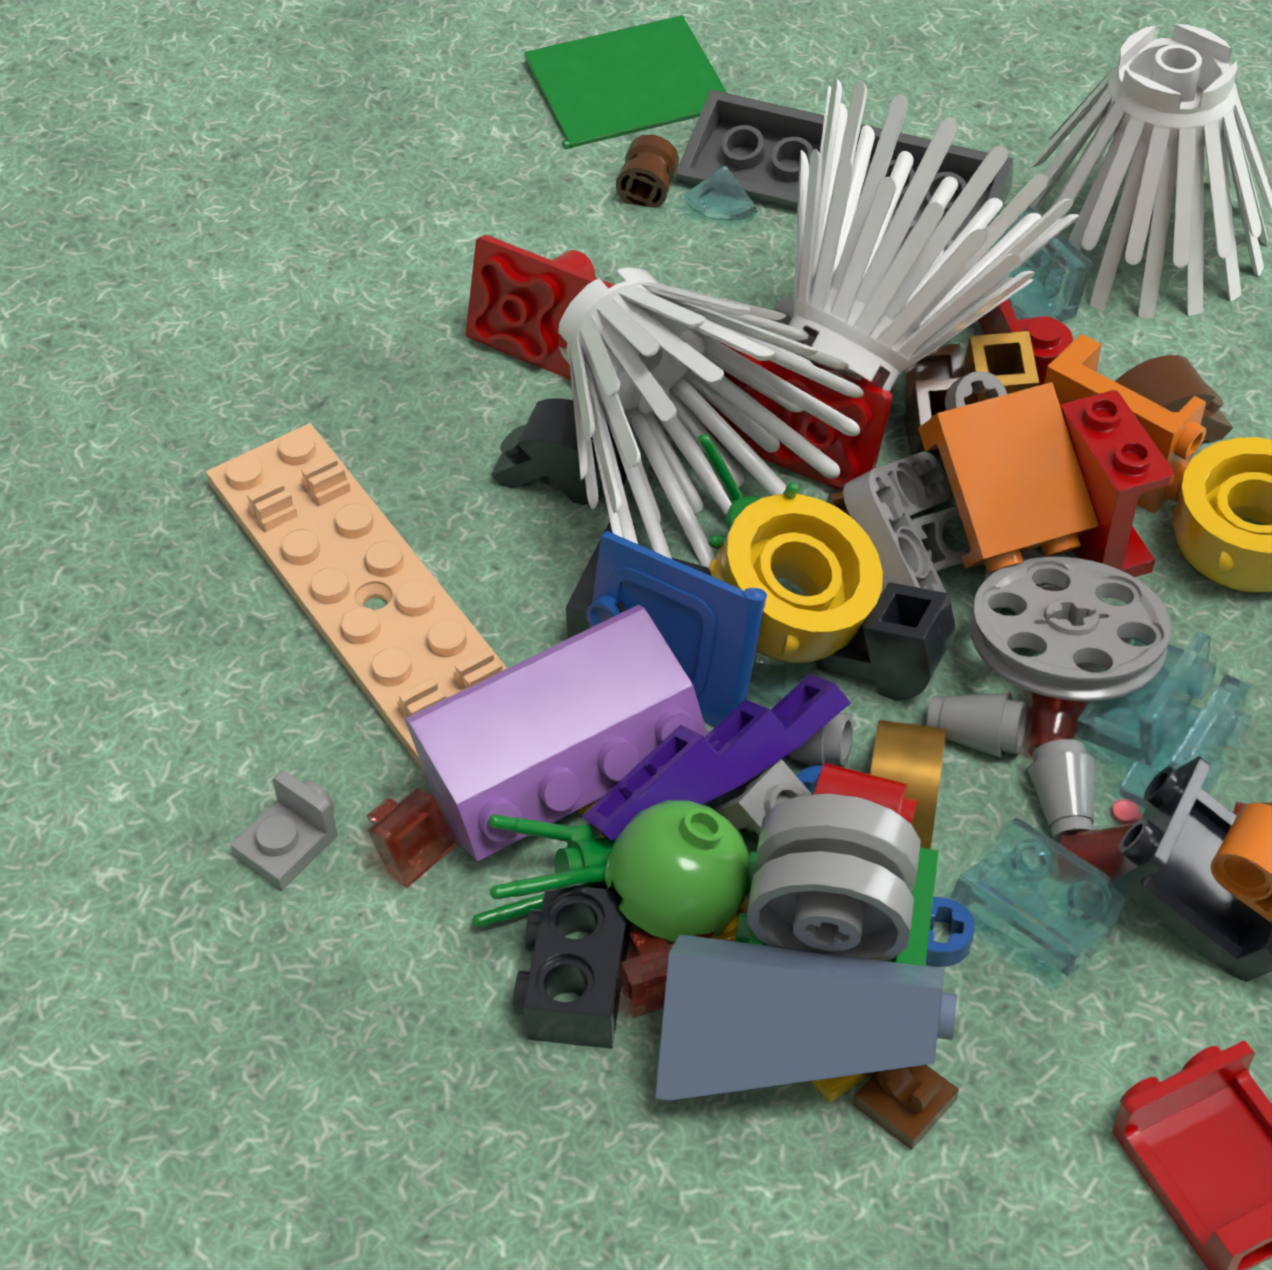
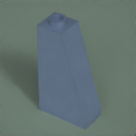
M680 934L668 957L655 1099L671 1101L934 1064L937 1038L953 1039L957 995L942 993L944 969Z

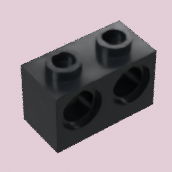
M574 886L547 891L544 893L542 909H530L526 925L525 950L526 952H533L530 971H518L513 999L514 1014L524 1015L527 1040L613 1049L632 922L619 909L623 898L616 890ZM573 932H585L590 934L587 937L581 939H571L565 937L566 935ZM562 993L580 995L578 999L570 1002H559L553 999Z

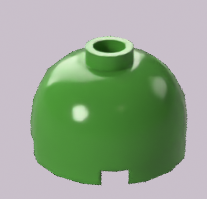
M666 800L638 812L616 839L607 857L604 878L608 889L613 882L616 891L623 898L619 906L621 912L629 921L650 935L676 942L680 934L696 936L697 934H709L714 931L712 936L714 938L724 933L745 900L749 887V853L742 835L721 814L708 806L689 800Z

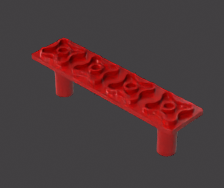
M483 235L476 239L466 337L571 380L570 364L562 356L559 348L567 349V342L558 333L560 320L570 302L589 283L598 279L595 277V269L591 260L584 253L577 250H568L550 260L488 235ZM601 280L608 289L614 286L612 283ZM727 346L852 419L860 428V433L857 436L845 435L804 410L799 413L789 411L724 371L726 378L836 462L840 468V474L836 479L825 477L781 442L776 452L771 453L764 450L704 398L760 458L840 491L844 490V485L847 482L876 468L893 387L889 392L875 386L881 373L877 372L872 382L863 377L861 380L812 362L814 366L859 386L864 394L861 397L853 398L770 360L759 361Z

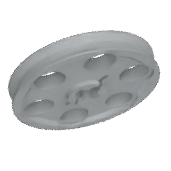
M1040 557L1023 560L1022 563L1001 568L991 574L981 584L974 599L970 631L974 647L980 657L992 670L1011 683L1048 697L1074 701H1095L1124 696L1150 683L1159 674L1165 663L1172 627L1169 613L1161 599L1149 587L1133 576L1114 567L1090 560L1071 557ZM1042 583L1054 584L1064 590L1048 591L1036 585ZM1115 598L1125 602L1127 605H1108L1100 599ZM1000 607L1010 608L1020 614L1006 616L996 613L992 609ZM1121 638H1139L1150 645L1133 646L1125 643ZM1024 647L1033 649L1041 655L1026 657L1014 653L1011 649ZM1093 663L1103 667L1106 671L1100 673L1088 672L1077 667V664Z

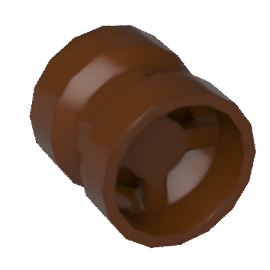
M652 134L641 135L632 141L625 156V163L621 167L616 179L617 193L625 203L653 208L663 204L667 198L670 182L676 173L679 162L677 150L671 142L663 137Z

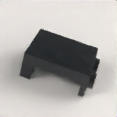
M1198 756L1177 769L1171 766L1164 768L1150 782L1144 793V800L1148 802V805L1141 819L1127 831L1119 844L1118 851L1123 857L1110 882L1229 975L1248 982L1272 972V923L1226 891L1216 882L1211 873L1210 864L1232 826L1236 815L1201 788L1211 765Z

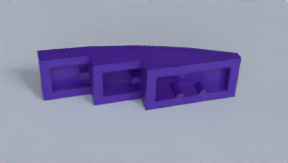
M808 674L771 710L745 699L705 737L680 725L581 817L598 833L609 840L618 838L638 812L663 801L689 800L702 805L739 787L796 750L849 706L851 702L836 683Z

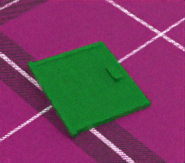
M683 15L524 52L525 62L566 139L562 141L565 149L697 118L702 112L710 90L727 93Z

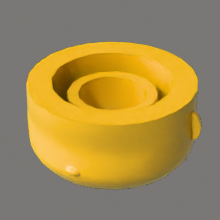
M1240 437L1217 442L1199 452L1190 461L1183 474L1178 497L1179 502L1175 507L1173 517L1177 545L1185 559L1198 572L1217 584L1244 592H1272V440L1259 437ZM1242 519H1251L1265 525H1255Z
M777 494L761 498L747 506L734 520L724 544L718 550L715 559L709 564L712 577L744 591L747 588L754 587L762 589L767 593L756 652L770 659L788 663H810L825 659L846 646L876 606L882 590L883 570L878 552L868 534L854 519L839 508L820 499L797 494L795 498H788L785 494ZM775 577L785 578L796 584L807 596L796 595L786 590Z

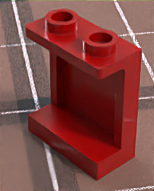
M1110 390L1060 404L1099 526L1079 535L1078 538L1081 546L1072 551L1077 558L1114 567L1133 577L1153 572L1155 559L1132 524L1139 496L1145 492L1171 485L1174 470L1118 391Z
M1246 1040L1223 1051L1219 1046L1208 1047L1188 1060L1181 1072L1161 1082L1157 1077L1153 1076L1132 1086L1120 1100L1121 1106L1112 1130L1118 1142L1208 1270H1250L1272 1258V1103L1249 1073V1067L1255 1052Z

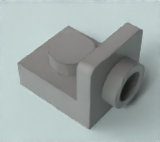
M780 759L739 787L725 793L711 809L727 818L737 830L745 828L749 833L756 832L760 836L762 819L776 804L797 796L812 794L785 762Z
M281 770L272 779L277 800L238 836L230 846L235 858L283 891L338 837L332 812L334 804L326 791L311 780H305L302 783L288 772Z

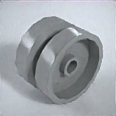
M837 794L797 796L776 804L762 819L756 865L759 870L753 875L747 924L756 937L768 946L880 961L894 959L908 947L914 897L911 891L915 887L921 840L912 824L896 812L863 798Z

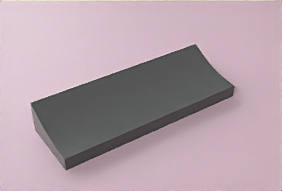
M710 90L675 173L677 183L797 211L800 151L802 150L806 154L809 165L813 149H817L820 153L824 115ZM861 124L858 141L860 138L861 130L863 126H865V124ZM870 126L874 130L875 139L868 167L866 170L862 190L881 135L882 128ZM904 133L899 134L885 177H890L900 152H909L913 156L914 161L891 219H893L931 142L930 139ZM951 144L913 220L918 221L941 181L951 176L958 181V188L944 210V217L988 153ZM1007 158L1004 165L953 235V241L986 201L991 198H998L1004 205L1012 188L1013 158ZM1000 211L995 215L991 222L999 215Z

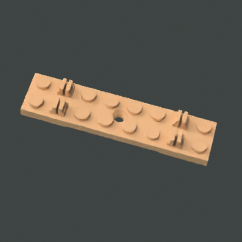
M311 423L207 470L208 483L424 773L405 718L507 669V667ZM380 598L387 602L386 606L377 610L364 607L368 600Z

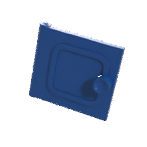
M606 531L601 535L593 601L587 608L586 618L589 628L620 614L619 609L616 607L620 602L624 605L625 610L637 605L645 608L693 684L704 722L716 727L745 699L747 700L767 593L762 589L754 587L747 588L744 591Z

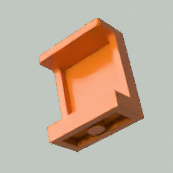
M1081 334L1047 366L1044 384L1053 383L1059 404L1110 390H1116L1121 394L1174 470L1171 485L1145 492L1139 496L1137 505L1155 514L1168 499L1175 502L1179 501L1178 497L1183 474L1192 457L1201 446L1206 434V428L1201 425L1206 401L1194 396L1179 412H1171L1097 372L1102 344Z
M1052 382L937 413L918 428L925 452L939 448L970 545V552L961 557L965 569L985 564L987 574H991L1001 568L1022 563L1023 557L1021 553L1040 547L1044 557L1058 555L1080 547L1081 544L1078 536L1099 526Z

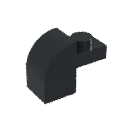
M551 398L537 401L526 425L517 427L503 440L500 446L502 454L491 476L501 486L515 488L548 476L573 503L588 504L585 477L582 480L580 479L573 400ZM606 419L622 484L624 485L627 475ZM591 437L598 500L605 498L593 438Z
M889 582L876 606L856 635L846 646L825 659L815 661L817 669L875 681L878 694L894 701L906 700L919 695L927 687L954 637L955 621L949 593Z

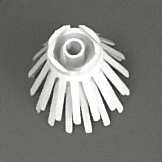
M1183 24L1174 25L1172 38L1153 40L1156 25L1145 27L1130 35L1120 49L1118 63L1048 139L1051 141L1038 154L1032 164V167L1043 164L1077 124L1082 121L1042 174L1048 177V185L1029 205L1019 221L1029 213L1038 212L1096 127V131L1051 208L1060 200L1072 199L1074 201L1094 166L1102 158L1111 142L1081 209L1080 216L1077 218L1050 279V284L1059 291L1065 286L1081 248L1083 247L1089 251L1098 243L1130 164L1089 306L1103 311L1106 308L1130 224L1131 229L1125 251V260L1130 265H1136L1142 259L1152 215L1138 318H1155L1177 172L1173 263L1178 268H1183L1187 265L1188 316L1203 313L1204 145L1216 250L1218 255L1223 258L1228 299L1233 301L1241 295L1229 189L1232 186L1230 166L1253 272L1259 277L1264 268L1258 238L1262 244L1268 246V237L1248 158L1263 201L1270 210H1272V191L1268 180H1272L1235 84L1237 61L1231 66L1229 65L1232 49L1225 40L1210 31ZM1067 212L1063 214L1060 218L1063 219L1066 216ZM1042 248L1028 259L1030 263L1038 257Z
M835 77L832 87L828 86L820 153L817 149H813L809 165L806 154L802 150L800 151L794 316L788 326L801 329L809 334V338L804 342L805 345L837 357L850 365L844 369L830 367L831 369L861 380L863 377L871 382L875 374L879 372L881 375L875 386L890 392L901 372L914 365L1033 281L1031 278L1035 274L1034 271H1023L1015 277L1008 276L1073 223L1080 215L1070 214L1061 219L1060 217L1071 208L1074 201L1072 199L1060 200L1042 217L1038 213H1029L1024 216L991 248L1047 187L1048 177L1038 175L1026 184L992 222L991 220L1000 211L1003 203L998 198H991L986 201L947 250L944 251L945 246L1008 158L1007 149L997 146L987 154L944 217V210L958 188V181L951 176L941 181L898 252L958 131V123L950 117L940 122L888 227L914 161L913 156L909 152H900L890 177H885L908 109L907 99L904 95L898 94L891 101L862 190L875 139L874 130L870 126L865 125L861 130L858 141L867 98V88L863 81L859 80L856 82L852 92L849 112L847 113L845 105L841 103L842 86Z
M630 267L619 269L617 272L624 278V282L617 283L609 289L600 278L589 283L570 302L559 324L558 333L567 342V349L559 348L562 356L570 364L580 479L582 480L585 477L588 502L591 509L594 510L599 496L592 437L612 532L638 544L606 422L607 419L653 551L672 559L660 526V511L640 459V451L630 428V422L701 566L709 568L710 562L716 556L708 544V540L695 516L696 513L701 512L703 509L702 499L659 421L726 516L731 503L698 443V437L701 434L710 436L738 487L744 484V475L712 434L771 496L783 494L787 485L704 398L764 450L771 453L776 452L781 442L829 479H836L840 474V468L836 462L726 378L724 371L789 411L799 413L804 410L848 436H857L860 433L858 424L852 419L727 346L759 361L770 360L849 397H861L864 393L856 384L818 368L808 360L811 359L835 369H844L850 366L847 362L796 342L809 338V335L803 330L772 321L781 320L787 315L761 307L660 284L657 279L644 269Z

